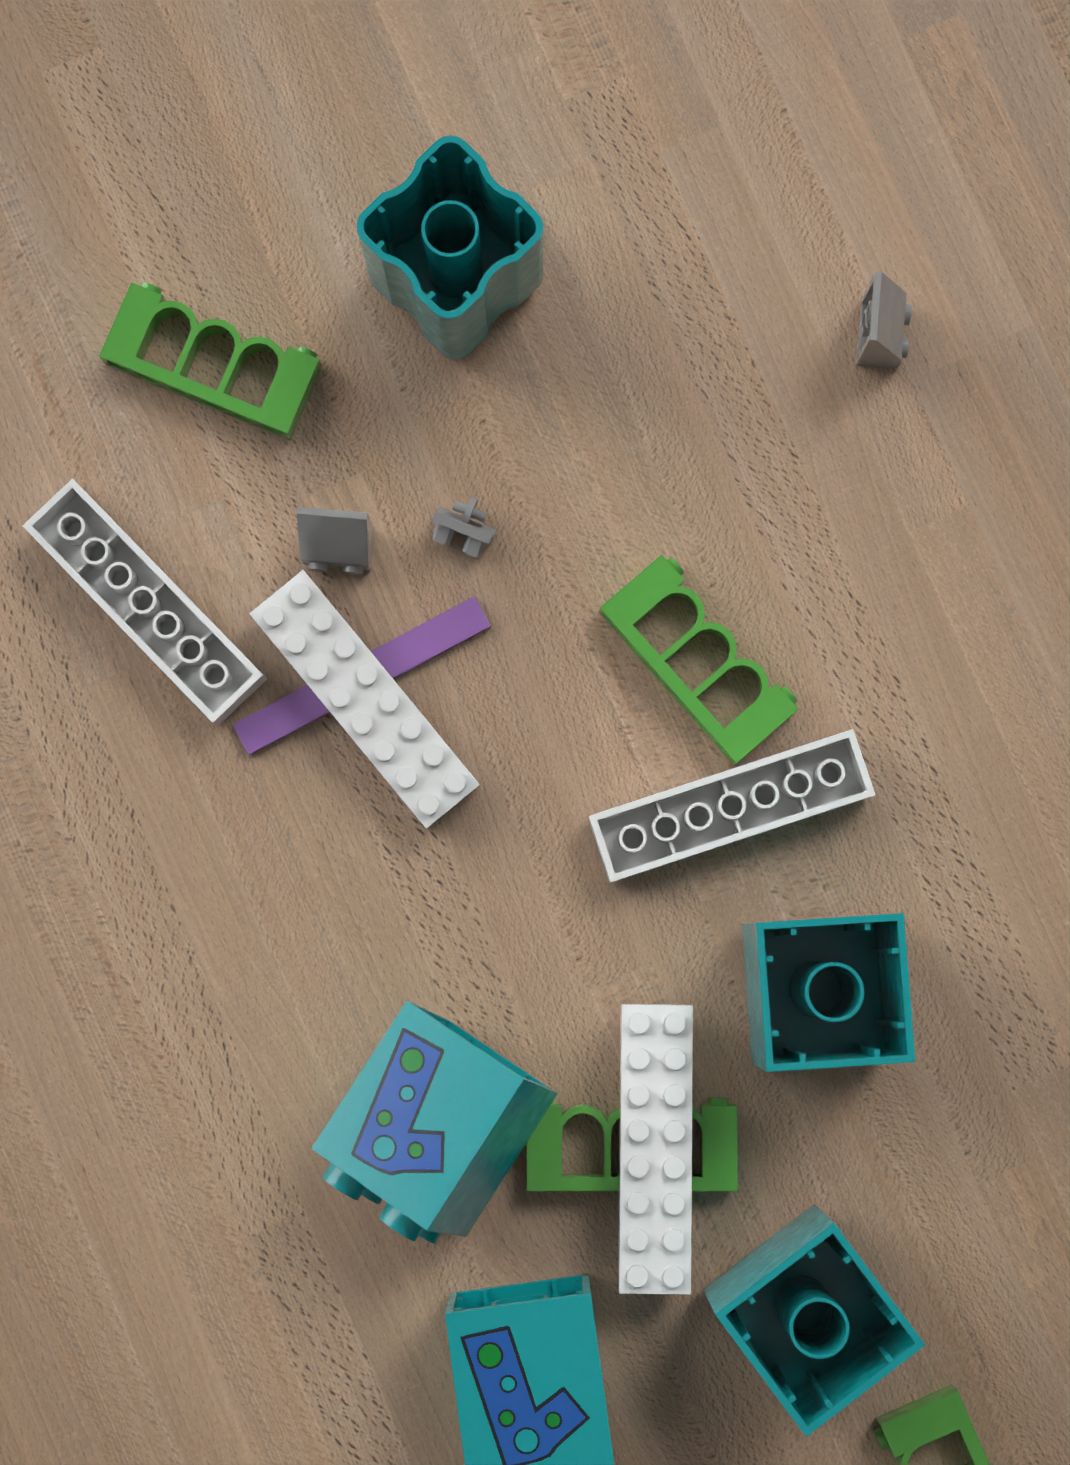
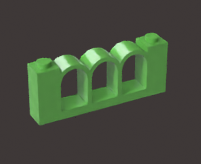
M131 282L99 355L105 365L291 441L322 369L320 360L316 358L317 353L302 346H298L297 350L288 346L284 354L277 343L269 338L259 336L248 338L243 342L235 327L227 321L210 319L204 320L199 324L189 307L181 302L166 301L161 294L162 290L146 282H143L142 286ZM179 316L190 321L191 330L174 371L171 372L143 360L160 323L168 317ZM224 334L234 340L235 347L218 389L215 390L188 379L187 375L203 341L211 335ZM263 351L276 356L279 365L264 403L259 408L232 397L230 394L246 359L254 353Z
M661 554L602 605L599 613L734 766L798 710L795 705L798 700L786 686L780 688L775 683L769 689L768 677L763 668L756 662L744 658L735 659L737 653L736 641L731 632L717 623H703L705 611L700 597L691 589L681 587L684 583V579L681 576L684 573L683 569L672 557L667 560ZM667 599H684L692 605L695 611V624L670 648L659 655L635 626ZM706 633L716 635L723 640L727 647L726 662L692 692L666 662L696 636ZM735 669L746 670L754 675L758 682V697L754 703L723 728L700 702L698 697L727 672Z
M711 1097L708 1098V1104H700V1113L692 1108V1117L696 1119L700 1129V1174H692V1191H738L737 1106L729 1104V1098ZM554 1099L527 1141V1191H619V1174H611V1132L616 1120L620 1118V1106L612 1111L606 1119L600 1110L586 1104L571 1106L562 1113V1104H555ZM585 1113L592 1115L602 1125L603 1174H562L563 1126L569 1118L576 1114Z
M952 1384L876 1417L880 1427L874 1430L882 1450L889 1448L894 1458L896 1457L897 1465H908L913 1451L920 1446L955 1431L958 1432L970 1460L965 1465H990L961 1396Z

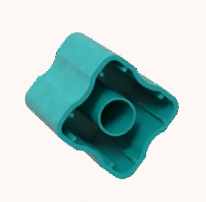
M444 136L435 141L416 160L409 177L398 187L382 192L359 215L357 220V233L370 282L393 306L400 307L409 312L418 322L422 335L444 357L457 360L468 356L488 336L493 322L506 310L520 306L540 286L543 280V221L540 215L518 193L509 191L499 185L489 173L486 161L465 140L457 136Z

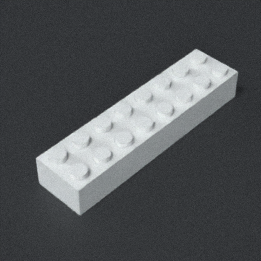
M73 478L23 525L34 539L215 725L219 726L267 680L252 662Z
M304 570L299 572L249 613L426 829L480 785Z
M851 729L590 815L588 820L609 883L870 798L876 794L854 730Z
M621 1004L619 1294L691 1295L693 1005Z

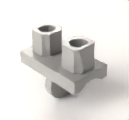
M472 496L468 505L459 501H455L452 510L464 514L463 516L442 507L439 508L438 512L434 513L432 522L436 524L432 540L450 546L457 531L467 535L462 551L478 558L487 544L494 539L497 529L472 520L474 518L484 522L487 516V512L476 508L479 499Z

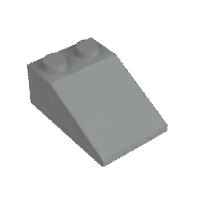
M875 271L861 299L856 365L897 368L902 358H907L909 338H903L904 325H909L911 305L906 304L907 293L883 272Z
M297 507L300 560L303 565H308V570L328 572L329 567L342 568V573L349 575H362L363 570L371 571L375 530L368 513Z

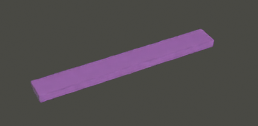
M474 596L372 650L371 653L390 676L395 679L491 628ZM306 685L234 723L233 726L248 755H252L331 712L312 689Z

